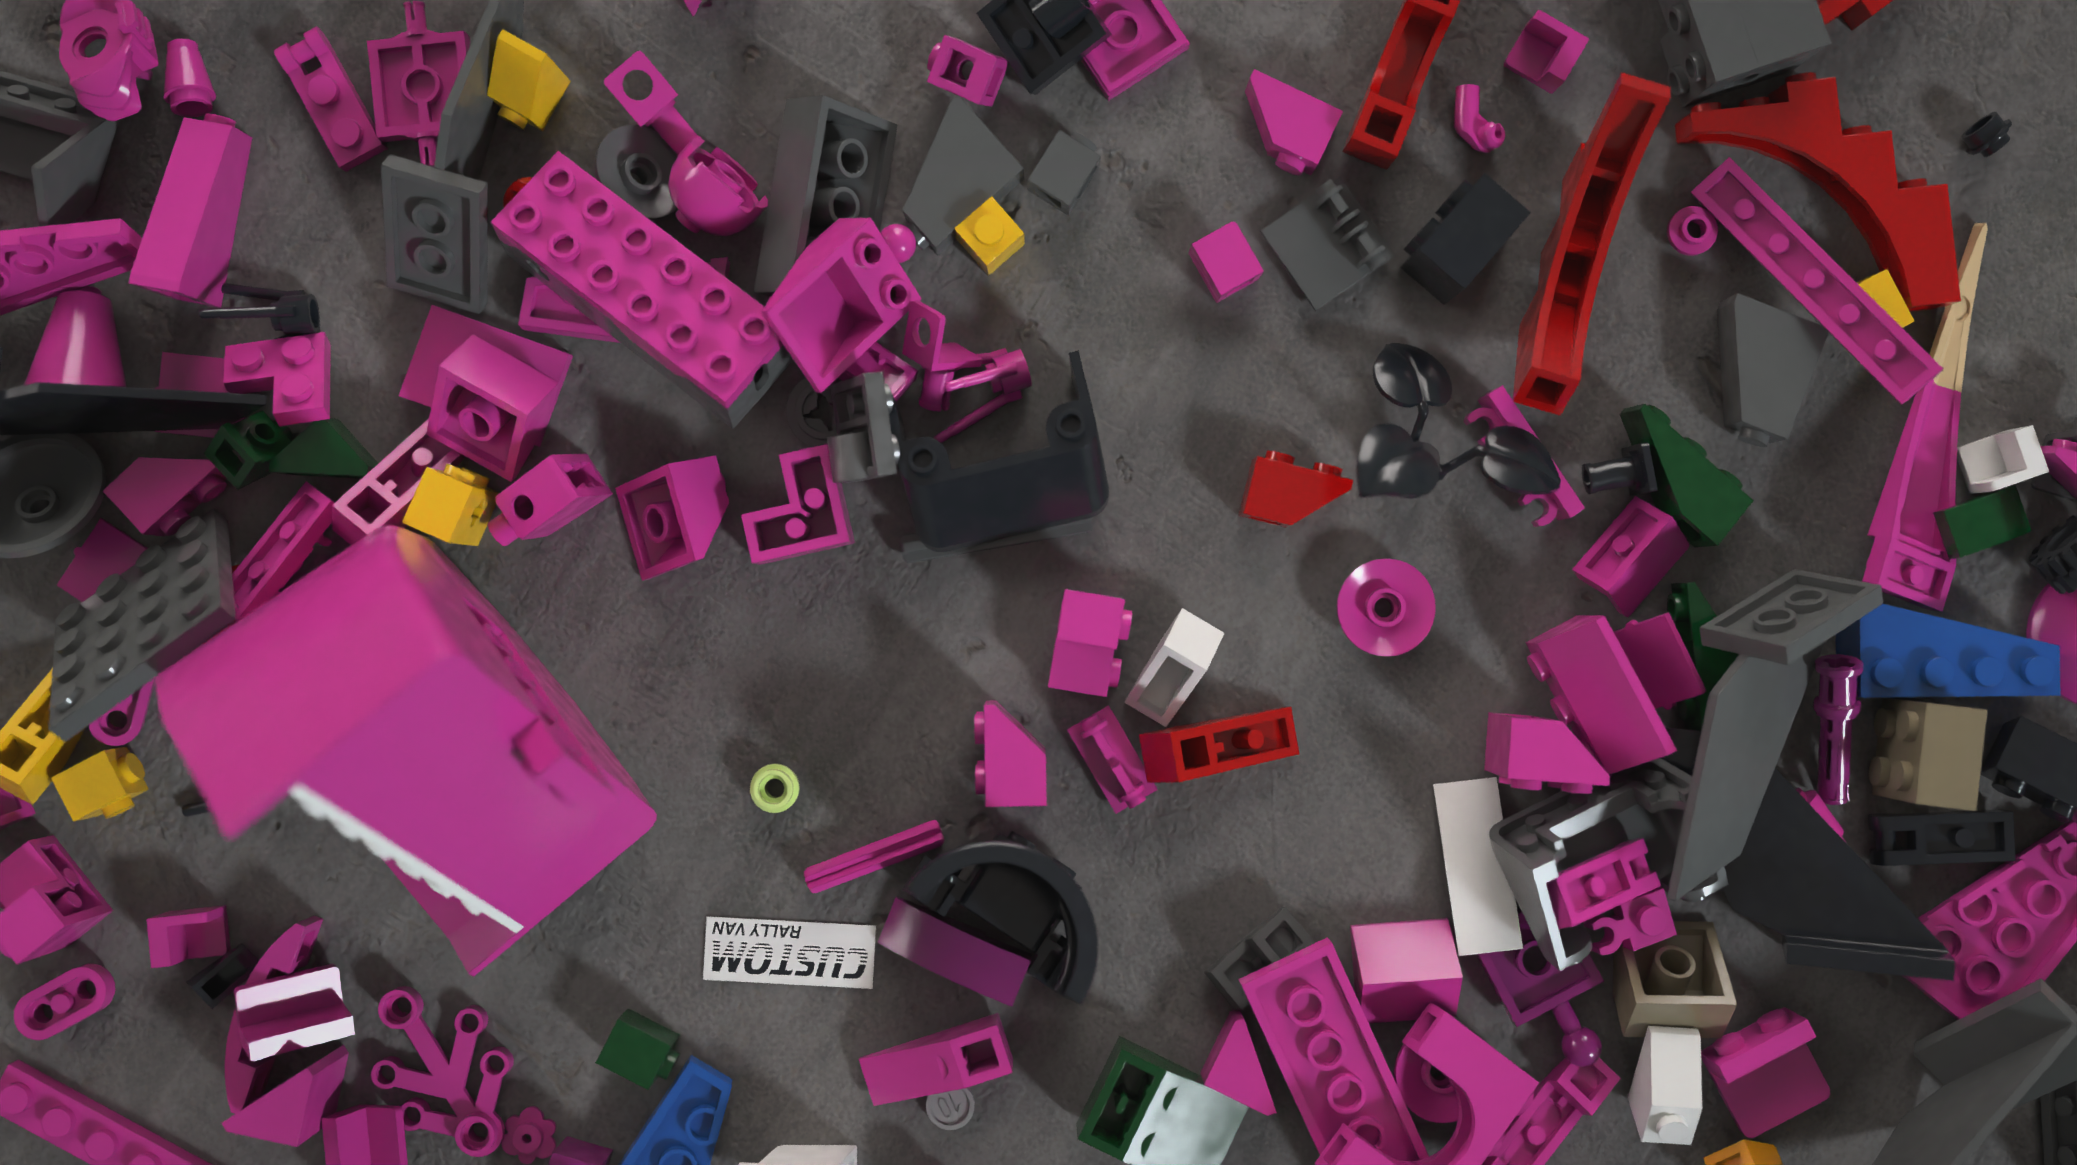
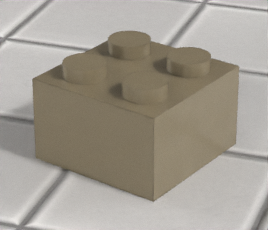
M1882 698V706L1877 711L1874 720V730L1878 736L1876 757L1872 759L1869 766V780L1873 785L1872 795L1913 804L1976 811L1987 710Z

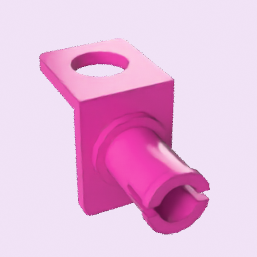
M642 51L635 52L604 79V85L632 116L636 124L640 127L652 125L664 141L674 150L677 157L691 139H702L673 106L676 103L674 98L678 96L677 92ZM632 70L644 71L652 80V91L643 100L631 99L623 90V79Z
M911 301L902 354L925 367L921 397L918 403L927 410L941 412L942 409L947 411L950 408L951 391L945 390V383L952 381L955 371L961 368L980 367L983 358L957 343H942L946 322L945 316L921 301ZM922 318L927 320L931 331L929 343L926 345L921 342L918 333L919 323Z

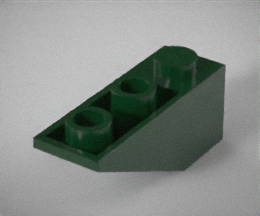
M1646 404L1623 409L1619 415L1631 445L1645 442L1649 444L1657 483V491L1650 492L1656 508L1674 518L1687 541L1695 548L1718 546L1754 501L1741 490L1743 487L1741 481L1730 472L1718 469L1706 458L1707 452L1699 443L1690 438L1682 437L1670 426V418L1662 410Z
M1695 582L1672 583V594H1669L1667 598V612L1670 613L1707 690L1702 695L1677 702V710L1681 720L1685 721L1686 728L1702 731L1709 693L1739 654L1702 645L1699 627L1714 619L1717 615Z

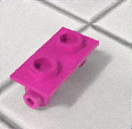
M1109 705L1067 729L1115 814L1127 807L1131 809L1146 800V796L1158 790L1154 783H1147L1144 765Z

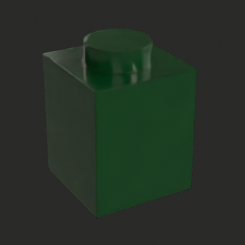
M628 1008L617 1019L595 1063L649 1090L658 1077L667 1080L680 1056L679 1052L673 1050L680 1035Z

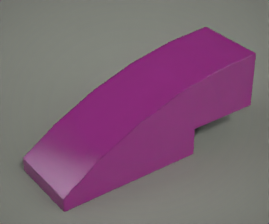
M898 896L895 897L877 942L942 977L1013 1007L1031 962V953L986 936L985 931L947 916L942 917L933 910Z

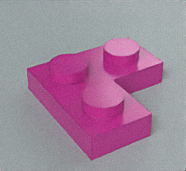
M320 332L225 346L223 384L228 393L247 394L273 390V416L279 426L330 419L331 344L326 333Z

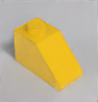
M502 29L497 37L487 96L500 107L497 115L522 130L525 129L528 123L543 131L571 81L545 52Z

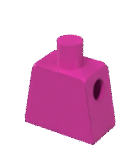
M588 454L550 455L496 496V504L502 513L488 522V529L494 539L503 546L509 545L517 538L527 540L547 537L607 499L613 493Z

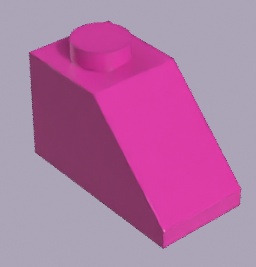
M1254 69L1246 86L1245 93L1267 155L1275 158V164L1290 174L1301 175L1304 172L1312 175L1343 111Z

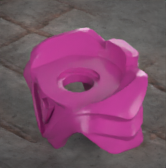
M65 0L60 13L62 35L59 59L63 69L68 74L70 85L77 95L78 102L95 115L108 121H117L138 113L141 110L142 104L136 78L151 80L153 77L151 68L157 67L159 63L150 21L147 17L143 16V13L130 0ZM106 39V45L103 50L96 56L88 58L84 52L86 47L94 40Z

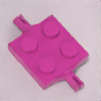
M407 1L403 4L407 31L392 38L367 41L376 136L382 142L400 140L418 142L420 163L434 167L441 114L471 45L470 36L465 31L438 33L427 30L425 3L413 1L412 4L410 1Z

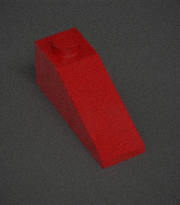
M1291 706L1185 724L1139 734L1147 783H1179L1300 754Z

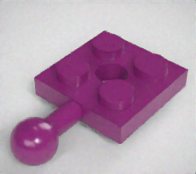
M1519 908L1517 912L1523 949L1476 954L1511 1022L1516 1027L1551 1010L1564 1033L1561 1048L1565 1058L1576 1066L1592 1065L1601 1055V1040L1592 1029L1581 1026L1568 1000L1604 982L1590 954L1580 963L1568 966L1561 971L1548 961L1539 971H1527L1523 966V955L1528 948L1538 944Z

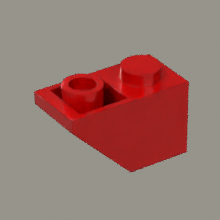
M1267 450L1265 458L1257 456L1252 459L1238 516L1281 527H1288L1350 491L1354 480L1341 477L1342 468L1314 462L1313 468L1308 469L1294 465V456Z

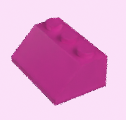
M1576 615L1526 642L1531 652V655L1527 656V662L1536 678L1540 682L1546 680L1554 698L1550 699V704L1559 721H1563L1565 725H1570L1578 740L1609 775L1677 751L1605 616Z

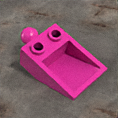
M871 218L837 219L805 248L761 311L817 393H822L909 311L911 301H920L922 299L900 263L909 260L916 250L915 235L907 226L891 224L880 232Z

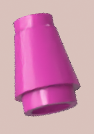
M175 39L168 42L164 100L170 104L171 111L179 116L198 117L211 112L213 109L212 102L216 99V94L199 52L198 44L190 39Z

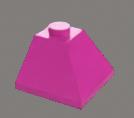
M716 455L669 463L615 488L641 580L644 581L704 558L729 504L725 478L720 471Z

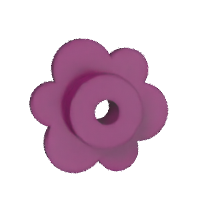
M529 1106L521 1112L520 1116L513 1115L506 1120L505 1128L508 1132L504 1135L501 1145L507 1154L518 1155L519 1160L524 1164L532 1163L536 1157L544 1159L552 1155V1152L556 1149V1141L552 1137L556 1131V1124L551 1119H544L541 1109ZM526 1134L531 1136V1140L526 1138Z

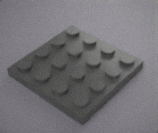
M215 508L202 517L194 516L185 521L177 530L176 535L161 546L153 545L146 549L139 556L135 565L121 575L118 573L110 575L98 586L96 593L82 603L74 602L68 605L57 616L55 621L49 730L64 742L236 620L228 520Z

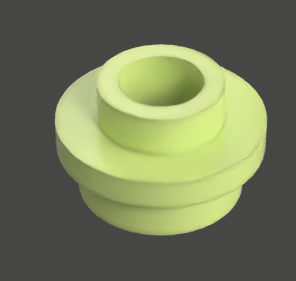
M769 764L760 768L754 774L750 783L752 800L760 809L769 813H779L790 808L797 800L800 790L796 774L789 767L782 764ZM778 779L783 783L784 792L781 796L775 797L769 794L767 790L769 780Z

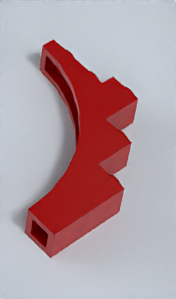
M1621 72L1586 144L1581 142L1562 180L1560 216L1541 252L1538 290L1519 326L1513 402L1561 416L1581 381L1583 353L1589 319L1606 255L1636 171L1670 100L1671 87Z
M1815 72L1795 74L1785 78V84L1769 94L1768 97L1747 99L1740 102L1739 107L1722 109L1720 102L1696 105L1690 109L1691 112L1675 124L1677 144L1715 143L1752 150L1789 165L1818 184L1849 215L1867 241L1879 271L1885 269L1889 271L1910 312L1939 309L1961 301L1948 184L1927 186L1926 178L1911 179L1898 183L1892 130L1872 132L1870 125L1855 126L1842 130L1836 77L1817 79Z

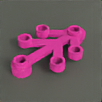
M400 986L386 993L378 1005V1014L381 1021L389 1028L404 1029L430 1073L407 1068L398 1057L387 1056L373 1066L371 1070L372 1082L380 1089L397 1087L447 1099L456 1114L432 1111L424 1099L418 1097L411 1098L401 1105L404 1130L415 1131L424 1129L453 1136L459 1149L473 1157H483L491 1154L499 1147L504 1138V1123L502 1118L495 1112L503 1076L512 1069L514 1058L507 1048L501 1046L490 1049L482 1056L480 1070L484 1076L475 1103L465 1086L477 1036L488 1025L487 1012L481 1006L470 1005L456 1015L454 1026L457 1033L449 1061L421 1015L424 1004L419 992L408 986ZM400 997L410 1001V1013H403L398 1008ZM467 1013L477 1017L479 1021L477 1029H470L466 1026L464 1017ZM492 1055H497L503 1059V1070L498 1071L491 1067L490 1057ZM383 1065H389L394 1069V1080H387L383 1077L381 1071ZM408 1107H415L419 1110L421 1115L419 1122H414L408 1118ZM474 1123H482L487 1127V1137L482 1138L475 1134L473 1129Z

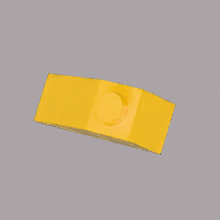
M53 668L0 730V788L32 805L52 782L51 777L57 775L65 766L85 730L84 728L66 742L49 730Z

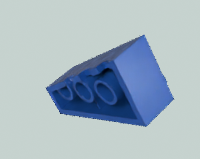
M1887 604L1880 605L1835 634L1836 654L1856 657L1864 664L1862 674L1857 676L1856 697L2061 696L2059 645Z

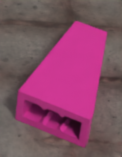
M208 113L204 115V120L183 118L130 273L129 284L173 300L218 308L222 307L224 293H222L221 288L227 279L252 137L235 128V120Z

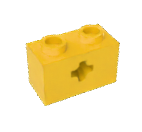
M448 463L444 471L426 467L402 523L447 543L478 546L495 509V498L500 493L487 487L490 480L488 477L464 467L459 468Z

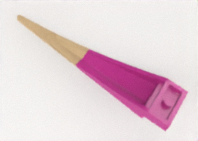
M1975 223L1969 236L1958 269L1961 301L1945 307L1929 353L1943 368V371L1915 394L1868 532V536L1874 542L1862 582L1881 585L1882 592L1924 609L1943 612L1956 568V558L1949 559L1933 513L1956 505V465L1961 392L1971 315L1988 230L1987 223Z

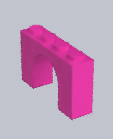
M1430 1002L1404 1037L1402 1043L1444 1074L1455 1090L1458 1099L1459 1115L1455 1131L1450 1140L1440 1151L1428 1158L1417 1161H1403L1384 1154L1343 1123L1314 1164L1482 1165L1487 1157L1494 1155L1500 1149L1505 1139L1504 1132L1514 1118L1523 1114L1529 1108L1534 1098L1533 1091L1539 1082L1446 1011Z

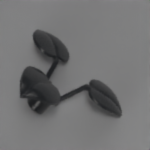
M1402 343L1385 345L1373 365L1375 385L1379 392L1390 402L1406 408L1417 406L1418 416L1411 435L1404 428L1395 424L1376 425L1366 433L1359 448L1356 466L1357 485L1361 498L1393 496L1413 499L1430 493L1436 487L1438 481L1443 480L1447 473L1475 457H1484L1481 462L1483 475L1502 489L1521 494L1542 495L1556 492L1561 487L1559 474L1545 446L1530 432L1514 426L1493 428L1486 435V446L1477 445L1446 464H1440V455L1437 449L1429 443L1419 441L1428 416V405L1440 407L1446 405L1450 400L1452 394L1450 377L1446 369L1435 357L1420 348Z

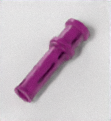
M1841 654L1824 655L1815 660V670L1820 674L1819 696H1816L1813 700L1814 711L1820 717L1816 792L1823 802L1828 805H1842L1850 800L1849 778L1852 720L1861 711V701L1856 698L1857 676L1862 674L1864 664L1856 657Z

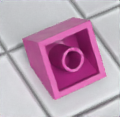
M472 334L439 365L426 435L512 482L517 477L551 417L559 382Z

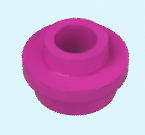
M1688 206L1679 210L1671 217L1667 226V237L1671 246L1679 253L1688 256L1699 255L1710 249L1718 235V226L1714 216L1708 210L1699 206ZM1689 222L1699 225L1701 229L1699 238L1689 235L1687 231Z

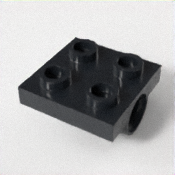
M992 0L976 13L1028 92L1034 95L1042 91L1112 35L1089 0Z

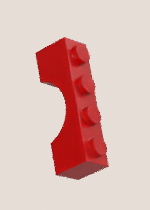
M1403 0L1342 150L1343 153L1386 170L1397 158L1416 112V104L1423 83L1441 41L1454 18L1460 0Z

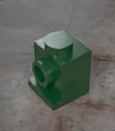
M262 410L234 424L228 422L221 425L204 455L239 490L273 473L269 472V462L292 442V433L287 425L279 426L276 420L272 421ZM235 449L237 453L245 460L244 464L232 452V450Z

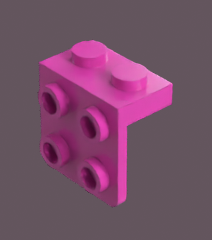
M1786 1007L1765 1013L1751 1025L1737 1032L1726 1034L1722 1038H1718L1713 1045L1701 1050V1059L1739 1131L1748 1138H1755L1820 1104L1830 1096V1088L1806 1042L1817 1036L1808 1019Z

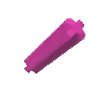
M931 820L810 866L804 871L807 887L811 893L816 894L940 847L945 842L942 829L937 820Z

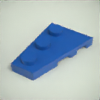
M690 1055L618 1165H710L731 1092L732 1079Z

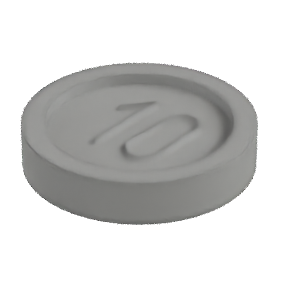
M969 1087L927 1096V1115L933 1124L941 1129H959L970 1121L974 1113L975 1099Z

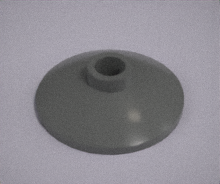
M626 125L611 131L601 141L595 154L594 167L597 180L649 220L664 218L678 209L670 197L668 187L671 168L677 158V154L668 143L664 141L656 130L645 126ZM630 173L636 174L642 184L636 182Z

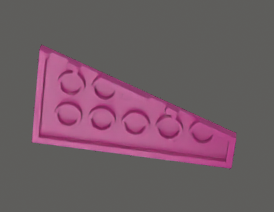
M121 218L1 230L0 316L56 297L61 292L76 290L131 271L142 237Z
M2071 820L2070 823H2064L2016 854V861L2002 863L1918 918L1944 944L1954 958V981L1911 976L1903 977L1956 1020L2039 979L2045 982L2077 942L2076 822Z

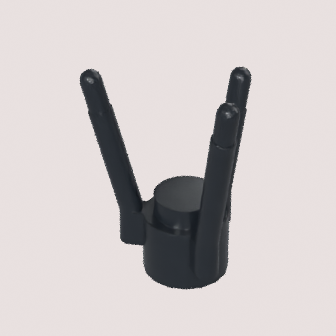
M225 283L221 288L224 294L276 300L277 302H271L270 306L201 309L198 312L199 317L202 319L270 317L274 330L285 333L284 336L278 338L318 333L320 329L317 300L313 294H305L304 290L283 291Z

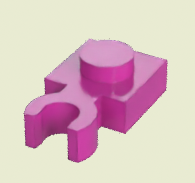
M1657 887L1614 907V915L1608 917L1599 914L1583 922L1584 927L1592 930L1604 928V937L1599 942L1592 943L1591 950L1601 955L1614 953L1621 943H1623L1624 948L1636 951L1677 935L1665 890L1662 887Z

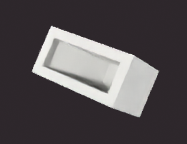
M1182 608L1160 640L1124 703L1167 727L1207 671L1224 632Z
M1648 1025L1628 1095V1101L1641 1142L1691 1145L1702 1111L1701 1035L1696 1028Z

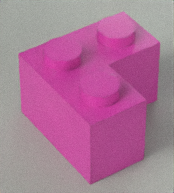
M828 444L780 454L779 459L790 504L741 515L752 564L762 565L855 544L842 483H833Z
M1064 589L1048 681L1049 688L1107 697L1108 687H1118L1122 659L1113 658L1114 650L1117 649L1118 639L1128 640L1132 620V611L1124 609L1125 599Z
M54 835L27 841L0 863V908L3 909L0 913V952L12 958L16 964L69 947L113 911Z

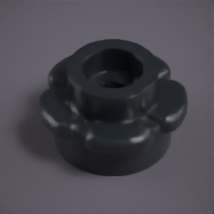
M1992 112L1975 122L1961 136L1962 140L1969 147L1966 152L1971 155L1981 153L1983 157H1988L2000 150L2010 140L2007 132L2012 126L2011 120L2004 121L1997 112Z

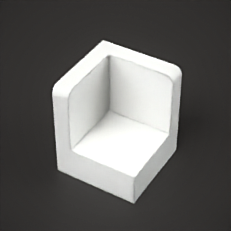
M2033 425L2009 429L1957 447V460L1969 494L1995 491L2049 472Z

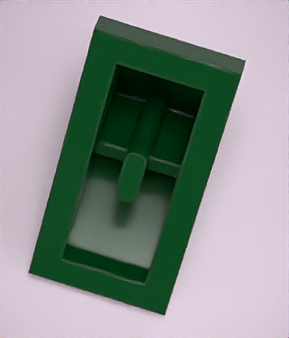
M330 417V419L314 421L269 462V472L293 476L362 479L378 462L340 420Z

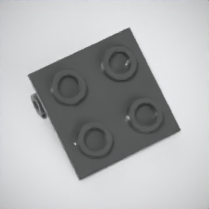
M1341 176L1333 181L1330 179L1315 190V194L1260 231L1315 311L1396 256Z

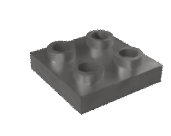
M883 372L863 373L831 385L837 436L828 437L827 442L833 483L857 482L896 474V464L899 461L900 450L896 436L891 434L889 414L892 411L893 399L890 387L884 383Z

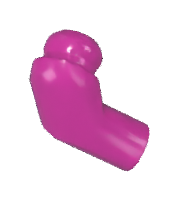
M1473 84L1459 85L1455 88L1454 129L1456 133L1478 152L1488 153L1493 151L1494 148L1500 147L1505 141V130L1500 123L1488 122L1479 114L1480 87Z

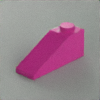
M429 419L332 505V530L351 546L381 526L393 525L405 529L408 525L402 523L426 467L444 471L447 463L457 467L465 458L464 455L426 435Z

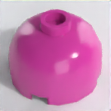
M700 138L691 139L673 163L668 182L670 197L678 208V211L675 213L677 219L694 233H699L700 230H703L714 236H729L745 230L768 207L766 195L760 201L757 199L753 190L759 184L738 162L723 150L716 147L711 153H708L700 148L705 140Z

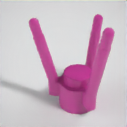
M1006 348L990 353L976 354L983 358L982 364H987L984 365L985 371L945 383V390L953 391L988 381L993 393L1002 391V394L950 425L947 429L935 435L933 439L943 443L1005 404L1022 399L1020 390L1031 387L1032 380L1021 349L1007 352Z

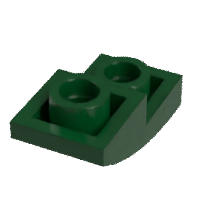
M2016 485L1966 500L1967 502L1933 513L1949 559L1961 558L2032 531Z

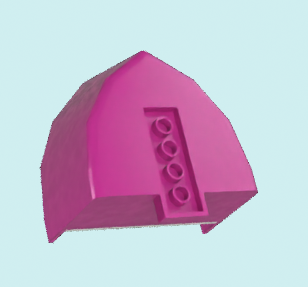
M387 525L374 530L154 677L162 721L204 794L225 836L232 839L287 793L292 794L309 814L317 818H322L324 815L327 816L343 835L353 840L361 837L366 846L374 854L381 857L447 936L466 971L473 977L648 832L656 821V812L575 701L508 621L429 537L400 527Z

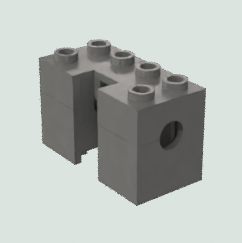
M1658 0L1669 30L1659 40L1669 67L1667 70V81L1669 87H1671V92L1675 96H1679L1682 108L1791 72L1831 44L1817 0Z

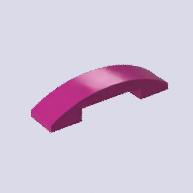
M317 916L309 917L295 923L285 931L261 957L246 984L283 976L284 972L289 974L308 965L323 918ZM236 1007L229 1027L225 1053L226 1093L230 1112L234 1114L263 1096L276 1058L275 1056H270L255 1061L249 1060L240 1043Z
M1564 1058L1538 1084L1533 1091L1534 1098L1529 1108L1523 1114L1514 1118L1504 1132L1505 1139L1500 1149L1494 1155L1487 1157L1482 1165H1545L1582 1115L1592 1116L1621 1078L1600 1058L1592 1065L1584 1067L1576 1066Z

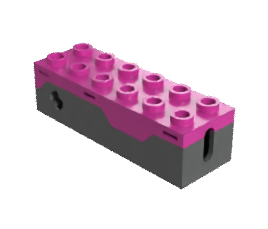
M557 151L534 177L519 178L506 190L503 197L504 208L491 221V224L507 255L732 429L738 425L794 361L762 314L763 305L561 152Z

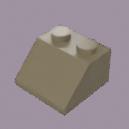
M1673 921L1677 935L1636 951L1624 948L1623 943H1621L1620 947L1613 953V997L1623 1037H1645L1648 1025L1696 1028L1699 1030L1701 1038L1723 1037L1737 1002L1713 922Z

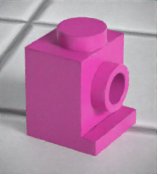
M944 35L942 42L936 43L930 53L927 63V69L930 70L927 82L978 105L992 107L1009 62L1003 57H999L958 38ZM971 61L974 65L969 78L966 80L962 75V67L966 62Z

